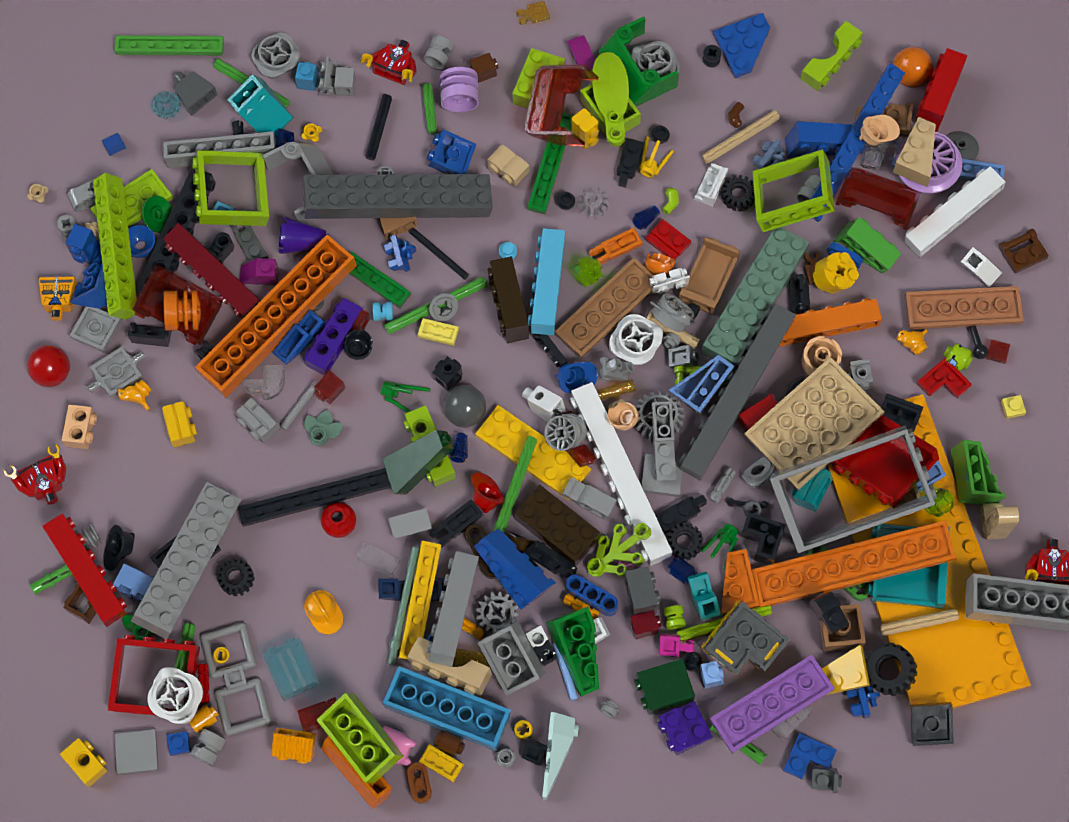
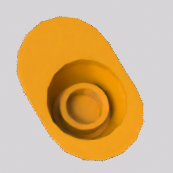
M317 590L306 598L304 604L305 612L318 632L333 634L341 628L343 614L334 597L329 592Z

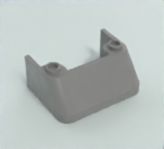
M288 142L263 155L268 171L290 160L302 157L312 175H334L320 149L315 144ZM304 206L294 211L297 221L307 223L313 220L304 218Z

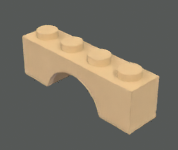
M418 636L407 656L412 668L418 671H427L433 678L439 679L440 677L445 679L451 686L457 687L458 685L463 687L469 694L474 695L476 693L482 695L492 676L490 667L474 660L460 667H449L428 662L430 654L426 653L429 641Z

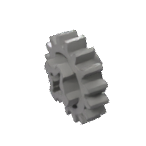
M500 591L498 596L491 592L490 598L486 595L484 596L485 602H478L481 608H477L476 613L481 615H478L476 618L477 621H482L480 623L481 628L486 626V633H489L490 630H493L494 633L513 623L514 619L519 618V614L514 613L519 610L518 606H513L515 604L513 599L509 601V594L502 597ZM488 607L489 613L484 617L485 609ZM494 610L497 612L501 611V617L494 615ZM510 610L511 615L509 620H507L506 614Z

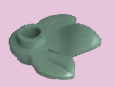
M326 410L316 419L308 415L305 419L304 427L309 433L311 443L321 446L328 439L336 438L341 433L343 424L339 422L333 423L329 410ZM319 434L323 436L321 439H316V436Z

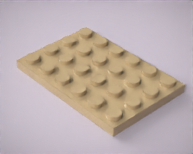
M829 357L744 434L780 471L849 446L884 414V411ZM829 463L786 479L799 491Z

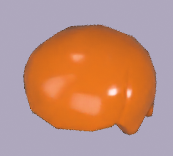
M653 253L651 257L648 254L645 265L655 275L664 272L667 275L669 274L668 271L673 269L676 261L668 256Z

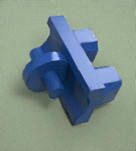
M396 235L391 236V241L384 245L386 253L389 256L395 254L396 257L388 260L389 268L393 271L402 269L407 272L410 270L408 260L413 259L412 254L416 252V247L409 245L408 241L403 242L402 239H397Z
M872 686L866 687L867 695L865 694L864 687L846 691L847 698L858 696L860 703L850 705L852 717L864 716V719L870 718L871 714L867 701H870L871 707H876V699L881 697L879 692H873Z

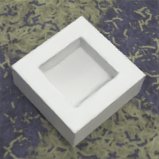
M602 617L594 620L596 632H594L595 644L610 635Z

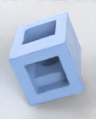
M717 661L701 664L700 674L704 689L724 685L723 670L721 666L717 665Z

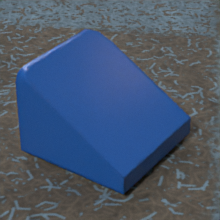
M119 133L102 140L109 156L126 149Z

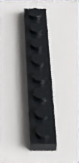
M386 468L242 505L238 509L242 525L245 527L392 487Z

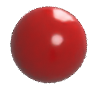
M43 345L36 348L30 354L27 360V372L36 384L43 387H54L61 384L67 378L70 372V361L67 354L61 348L54 345Z

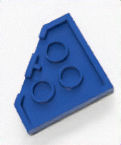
M763 13L713 32L734 78L749 74L754 68L757 57L770 31V26Z

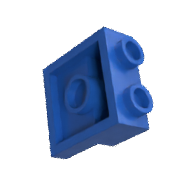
M443 129L439 134L435 135L432 141L435 147L427 155L426 160H429L428 166L443 173L448 171L453 174H466L476 144Z

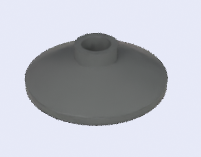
M962 131L947 135L960 151L962 159H976L979 146L972 135Z

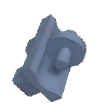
M778 139L774 143L766 141L762 148L763 153L766 154L764 156L756 155L753 159L754 166L761 169L785 161V153L780 146L781 141Z

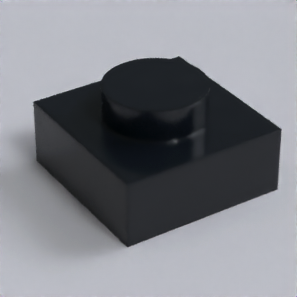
M529 738L521 758L540 766L548 746Z

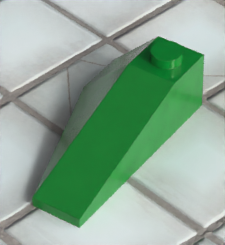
M589 607L578 609L547 621L546 625L551 638L580 696L598 690L597 644H595L594 633L596 632V627Z

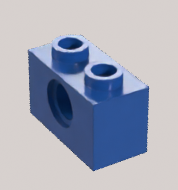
M74 224L65 242L73 259L82 264L84 262L91 264V258L99 245L91 229Z

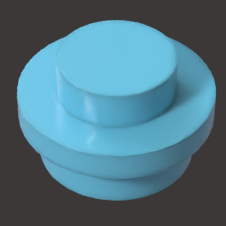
M511 242L501 244L499 247L500 257L512 256V258H515L517 255L515 244Z

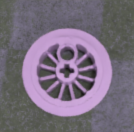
M935 132L934 144L938 145V147L933 149L931 175L934 172L935 177L930 178L928 187L899 175L907 186L922 193H938L950 188L958 180L962 171L960 151L947 136ZM907 139L900 145V147L897 150L895 156V164ZM942 163L950 164V168H948ZM938 168L945 173L941 175L938 171Z

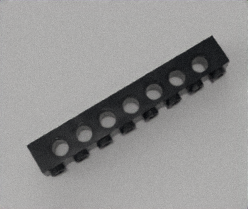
M192 167L136 286L137 303L157 309L158 305L162 304L164 291L170 287L172 275L179 267L178 258L180 255L176 251L170 256H165L170 251L165 247L167 243L163 238L181 221H187L181 225L192 235L194 234L195 224L199 223V216L196 214L198 201H195L194 191L197 189V185L193 184V175L196 171ZM205 172L208 204V196L210 192H213L216 182L212 173ZM165 268L163 272H158L159 269ZM152 285H158L156 288L150 289Z

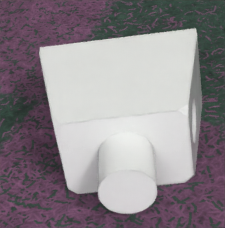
M537 386L535 390L527 387L523 391L522 397L527 399L530 410L546 422L555 416L567 414L562 398L542 386Z

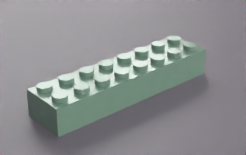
M781 227L772 231L704 342L701 354L711 359L720 355L734 365L733 371L735 372L738 367L736 364L739 358L747 352L746 347L749 341L755 339L757 335L755 331L760 323L764 324L766 312L769 308L773 309L787 286L789 279H791L805 253H807L810 242Z

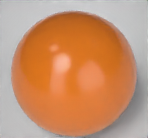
M919 47L905 48L893 60V65L905 72L900 84L907 87L922 86L930 79L933 73L931 56L927 51Z

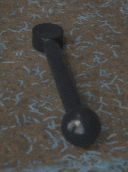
M733 498L727 500L729 507L746 503V501H735ZM766 501L758 502L761 508L768 506Z

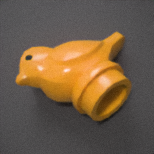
M927 329L922 332L902 330L898 332L896 340L902 342L904 347L910 348L911 352L917 356L928 348L927 342L924 340V335L928 331Z
M140 380L134 386H128L125 389H117L120 400L140 404L147 411L150 409L146 403V397L149 396L152 390L144 381Z

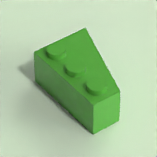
M860 217L846 224L832 241L835 243L840 242L849 250L863 257L864 263L881 274L888 271L901 254L893 243H889L879 231L874 230L865 219Z
M962 440L951 449L960 503L981 505L983 503L1000 502L1006 497L996 483L998 481L996 475L992 474L988 466L990 462L980 441Z

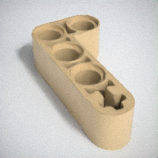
M1002 502L981 504L980 512L985 540L1007 538L1019 523L1018 507H1003Z

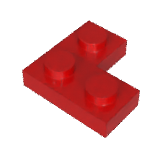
M946 357L917 381V384L930 397L944 385L958 399L972 386L955 366L946 361Z

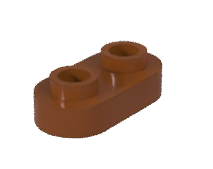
M415 762L407 770L411 796L416 803L424 804L432 796L428 771L424 764ZM415 771H421L420 777L414 776ZM423 790L426 793L424 797H419L418 792Z

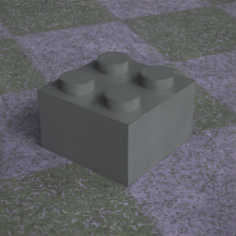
M648 566L625 571L624 583L632 615L652 610L657 614V607H660L659 602L661 601L658 590H654V583H656L654 572H650Z

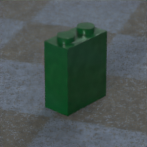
M683 658L637 672V679H634L637 691L641 690L643 698H640L643 710L647 709L648 714L695 700V694Z

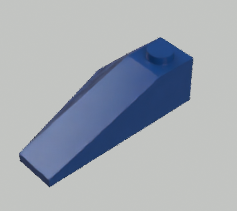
M99 243L91 258L93 263L83 272L85 278L82 283H77L71 298L72 304L98 309L107 305L101 246Z

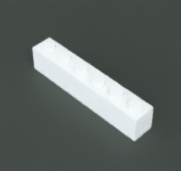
M991 166L986 170L982 169L977 173L976 178L972 182L969 180L962 186L961 191L951 194L944 205L942 203L934 209L933 214L923 217L916 228L914 226L905 233L904 242L920 258L1002 191L1006 182Z

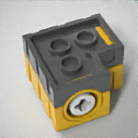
M736 601L733 608L728 611L720 621L719 626L713 630L707 641L700 648L730 673L737 675L741 670L740 668L747 661L754 664L753 666L758 670L766 671L790 639L782 635L772 624L766 622L756 611L750 609L745 602Z

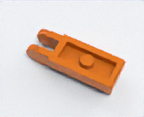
M631 228L602 242L601 245L591 249L589 254L590 256H596L602 251L605 252V255L594 261L595 265L599 266L608 260L611 261L642 246L643 242L635 228Z

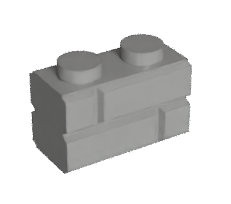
M253 397L236 411L238 417L236 421L243 428L247 426L251 430L249 434L256 441L260 439L265 443L280 429L279 423Z

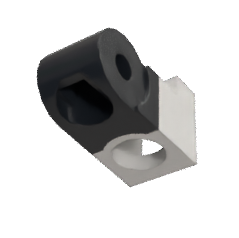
M542 626L525 634L543 667L557 660L556 653Z

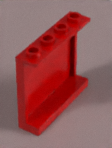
M882 415L855 443L901 426ZM914 434L916 442L913 443L914 448L919 447L923 461L920 462L921 466H926L927 471H929L939 460L937 448ZM903 436L832 462L833 470L836 474L845 476L851 484L860 486L866 494L874 495L880 503L889 505L892 508L920 480Z

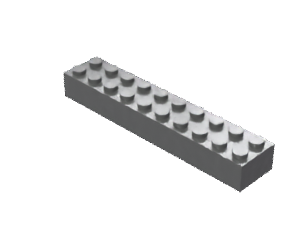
M490 174L304 175L302 184L305 219L490 217L493 209Z

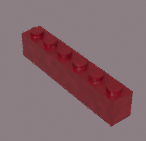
M178 223L163 238L167 243L165 247L172 253L176 251L180 255L178 259L185 266L189 264L193 268L192 273L199 279L203 277L207 281L205 285L214 292L216 290L221 294L219 298L226 305L230 303L234 307L232 311L239 317L242 315L245 317L261 301L181 224Z

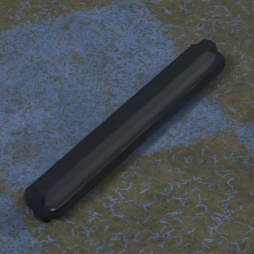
M382 95L365 155L368 160L373 161L376 158L392 102L391 95Z

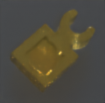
M545 1L527 5L528 10L519 9L516 11L517 17L524 16V18L519 19L520 25L526 24L528 20H531L534 24L550 19Z

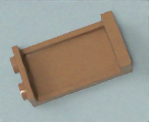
M705 237L703 246L690 272L689 283L681 289L679 299L687 305L691 303L701 307V311L714 315L737 263L740 251L732 245H724L717 239Z

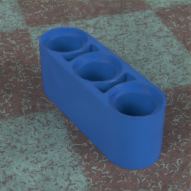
M572 575L567 579L566 590L575 599L578 598L605 616H613L617 613L618 600L614 595L581 576ZM577 582L580 584V588L574 590L570 587V584ZM590 592H595L597 594V598L589 599L587 597V594ZM606 602H612L615 605V607L612 609H606L604 607V604Z

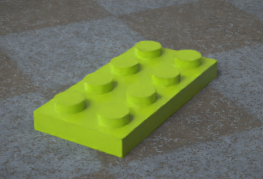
M153 169L123 187L128 228L143 218L142 208L149 197L161 196L168 202L173 199L172 194ZM95 205V206H93V207L90 208V209H91L92 213L95 215V217L97 218L96 205Z

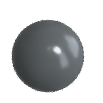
M459 385L447 393L443 409L446 418L452 424L467 428L476 425L482 420L486 412V401L483 394L477 388L470 385Z

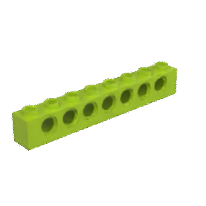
M104 173L93 180L108 316L127 320L138 314L123 181L120 177Z

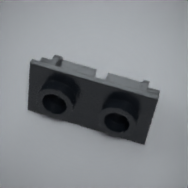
M798 274L795 279H789L791 312L804 314L810 310L809 283L803 274Z

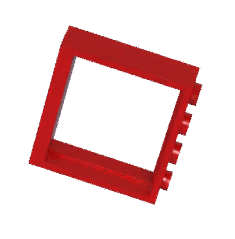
M124 635L123 639L117 638L108 711L157 716L151 711L149 706L117 703L125 646L189 651L187 673L195 677L197 676L200 647L194 645L195 642L183 641V644H175V640L163 639V642H155V638L151 637L135 640L136 636ZM189 696L185 698L184 705L187 703ZM165 708L167 711H177V709Z

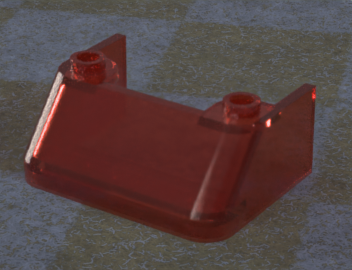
M586 65L541 66L536 71L524 126L525 131L532 137L557 145L585 146V142L565 127H560L566 94L576 93L581 87L582 80H598L599 77Z
M851 167L845 177L835 205L839 206L841 203L843 206L850 208L852 205H862L892 216L894 224L902 226L904 230H907L921 192L902 183L860 168Z

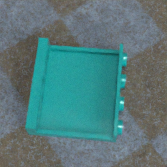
M879 524L872 527V537L878 538L917 527ZM948 562L874 580L868 584V595H871V601L943 609L946 602Z

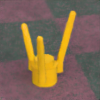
M647 136L639 169L643 176L653 178L654 175L658 176L659 171L669 160L674 150H671L657 167L654 157L660 140H657L650 159L646 160L649 137Z

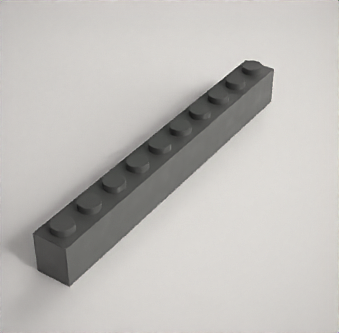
M775 304L773 309H768L764 316L767 320L764 325L759 324L755 331L757 337L755 340L751 339L746 347V350H748L745 357L741 355L736 364L738 366L737 371H732L729 375L727 388L723 387L717 396L720 400L717 405L713 403L708 412L710 417L707 421H702L698 429L701 431L698 437L694 436L689 444L691 447L689 453L684 452L679 461L681 463L680 470L698 480L702 479L793 323L796 314Z

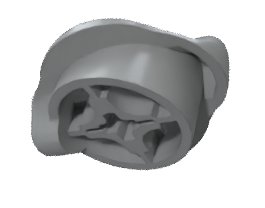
M276 33L266 37L256 44L252 50L254 64L258 67L260 73L268 78L279 77L287 73L290 69L296 67L301 59L300 49L292 37L285 33ZM282 46L285 47L290 52V54H288L287 51L282 50ZM262 56L270 60L271 64H268L266 61H264Z
M654 41L635 46L632 49L631 57L641 72L647 70L642 66L643 64L648 69L657 71L661 78L676 70L680 75V65L676 59L675 52L667 43Z
M665 293L659 301L650 302L654 306L652 312L656 319L675 332H683L687 325L696 324L692 320L694 313L691 308L676 296Z

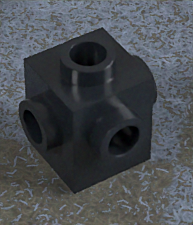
M447 356L436 364L435 370L432 372L433 379L448 391L453 384L457 385L461 381L463 375L462 366L457 360H451Z

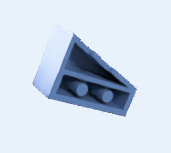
M717 355L693 374L669 389V392L701 414L732 372L734 365L720 355Z
M123 564L113 585L121 595L141 603L154 576H148L141 570Z

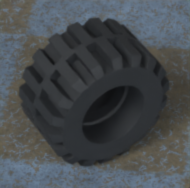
M889 642V644L882 643L880 647L875 646L873 652L869 651L867 654L869 657L868 659L865 658L869 683L875 690L883 695L896 696V694H904L903 691L906 689H911L910 685L915 683L916 680L914 678L918 673L916 671L917 664L913 656L899 644L895 645ZM891 658L899 660L902 665L899 676L893 680H884L880 676L882 663Z

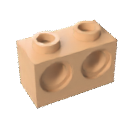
M68 406L61 440L66 447L89 449V444L93 442L92 428L97 422V414H95L92 407ZM86 415L83 421H78L81 416ZM83 433L81 438L75 439L77 434Z

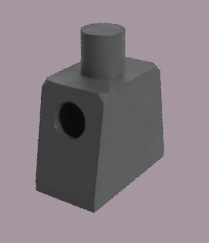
M182 72L174 75L173 79L177 82L174 85L176 95L191 116L217 96L215 86L195 72H190L187 76Z

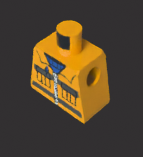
M39 277L41 303L46 312H51V320L61 321L63 312H71L73 310L74 304L71 303V298L78 283L75 277Z

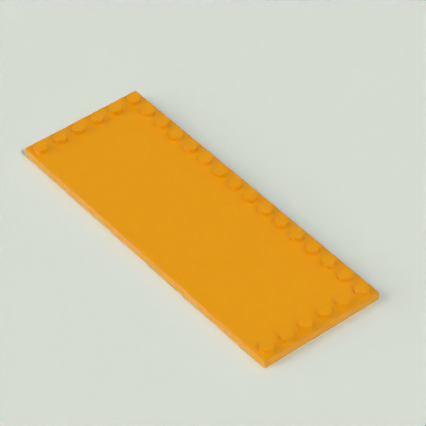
M924 395L905 399L906 401L923 406L913 434L937 448L939 462L946 476L933 483L935 490L942 488L939 492L940 499L938 503L930 508L927 507L882 524L921 527L946 520L948 527H950V537L957 560L948 562L946 602L943 609L883 602L874 603L881 624L952 609L958 611L959 619L956 621L886 635L888 644L890 642L895 645H901L913 656L917 664L916 671L918 673L914 678L916 681L910 685L911 689L905 690L909 704L951 702L953 709L1024 689L1030 687L1031 684L1009 624L965 619L966 580L973 573L990 575L964 503L959 502L957 484ZM856 438L850 445L854 444L858 438ZM832 462L826 465L833 477L832 483L846 523L891 508L889 505L880 503L874 495L866 494L860 486L851 484L845 476L836 474L833 470ZM924 490L919 492L920 497L925 496ZM872 527L851 534L853 543L874 539L872 537ZM894 659L900 674L902 665L899 660Z

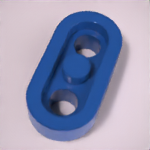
M831 242L827 248L828 256L836 252L848 253L857 269L863 263L860 255L838 243Z

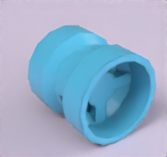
M373 302L374 321H380L381 319L393 320V303L386 302L385 304H380L379 302Z

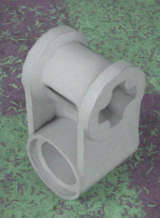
M93 180L73 188L67 193L74 211L80 212L95 204L94 188L91 186L93 185Z

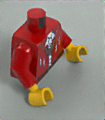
M400 40L398 46L387 44L385 48L371 55L364 53L360 63H367L366 66L368 68L372 64L375 75L404 86L407 79H409V82H412V78L417 73L415 60L412 58V53L408 51L410 44L405 40Z
M55 444L56 452H52L49 446L48 453L50 456L18 470L17 475L15 467L11 464L13 472L8 474L4 469V474L11 477V481L18 491L26 496L35 497L37 500L45 498L48 505L56 503L58 501L56 492L62 490V483L65 481L67 470L62 455H59V444Z
M1048 539L1046 549H1040L1026 563L1024 580L1030 578L1032 579L1031 581L1069 585V552L1067 550H1058L1057 539Z

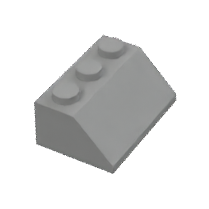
M518 620L478 642L506 696L540 679L546 673Z

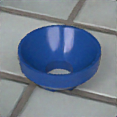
M144 225L130 227L128 230L132 257L143 258L151 254L156 245L153 231ZM138 242H145L146 246L144 249H136Z

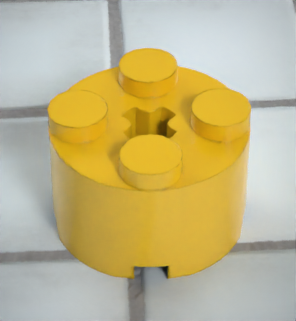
M836 252L819 260L815 264V272L813 273L816 286L821 291L828 292L829 294H836L850 288L859 277L854 261L846 252Z

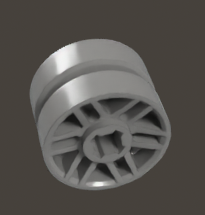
M568 413L551 418L545 426L544 434L550 447L557 451H565L580 446L586 438L587 429L581 417Z

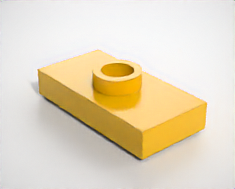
M430 744L419 760V763L424 764L427 768L453 783L464 767V764Z

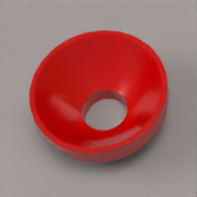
M333 503L326 507L322 513L321 525L329 536L335 538L345 537L356 526L355 512L347 504ZM334 513H342L343 519L340 522H334L332 520Z

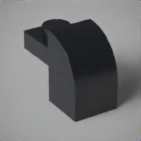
M831 591L810 601V605L819 621H824L830 634L849 626V622L840 608L839 600Z

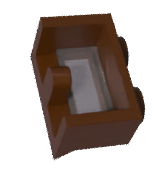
M77 582L75 590L67 597L63 608L68 613L90 624L97 612Z

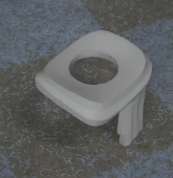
M762 457L743 472L742 477L753 488L759 487L768 480L773 489L770 477L772 473H775L776 467L766 457ZM763 466L765 467L760 474L752 475V473L756 472Z

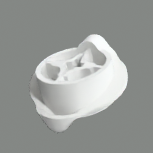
M628 315L618 323L617 328L612 333L609 349L611 353L625 361L632 362L633 365H643L653 358L657 348L660 346L663 330L656 323L641 315ZM629 328V336L622 339V332ZM650 340V347L642 351L643 343Z
M173 667L162 668L155 677L148 693V705L151 711L161 718H165L175 724H187L193 719L202 700V685L195 676L185 673L180 669ZM174 681H185L188 687L178 688ZM167 686L166 693L162 695L164 688ZM189 696L187 703L184 705L185 698ZM163 704H173L177 711H167Z

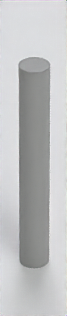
M313 381L282 422L280 427L286 431L318 389L320 385L317 382Z

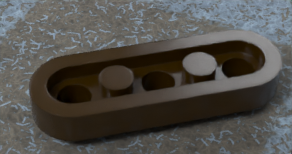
M472 524L466 529V540L473 554L479 556L478 564L483 575L488 579H495L497 577L493 572L488 571L489 566L474 547L487 535L482 526ZM478 533L479 537L473 538L472 534Z

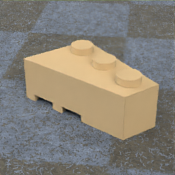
M918 117L896 161L893 173L928 187L931 178L936 124Z

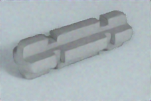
M726 468L724 476H721L714 491H712L709 499L714 503H719L736 472L733 469Z

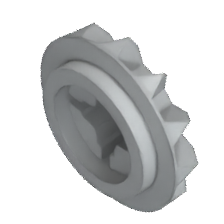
M440 292V295L434 296L433 300L429 302L430 307L428 310L430 315L437 321L451 319L458 310L457 299L450 293ZM445 302L446 306L448 307H444L441 310L438 305H443Z

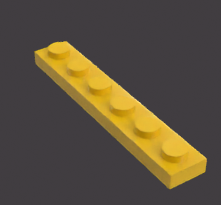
M421 541L398 657L400 659L408 660L407 656L418 636L424 637L441 544Z

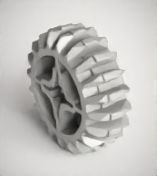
M652 391L650 397L645 394L643 396L644 400H638L639 405H635L639 413V419L635 425H638L636 427L637 431L643 430L641 433L643 437L648 434L649 441L653 437V428L648 425L652 424V411L643 416L644 411L652 405V402L672 401L674 433H679L680 429L678 427H683L682 420H684L685 415L682 414L684 408L680 407L681 402H675V395L669 398L668 392L664 396L661 391H658V395H655Z

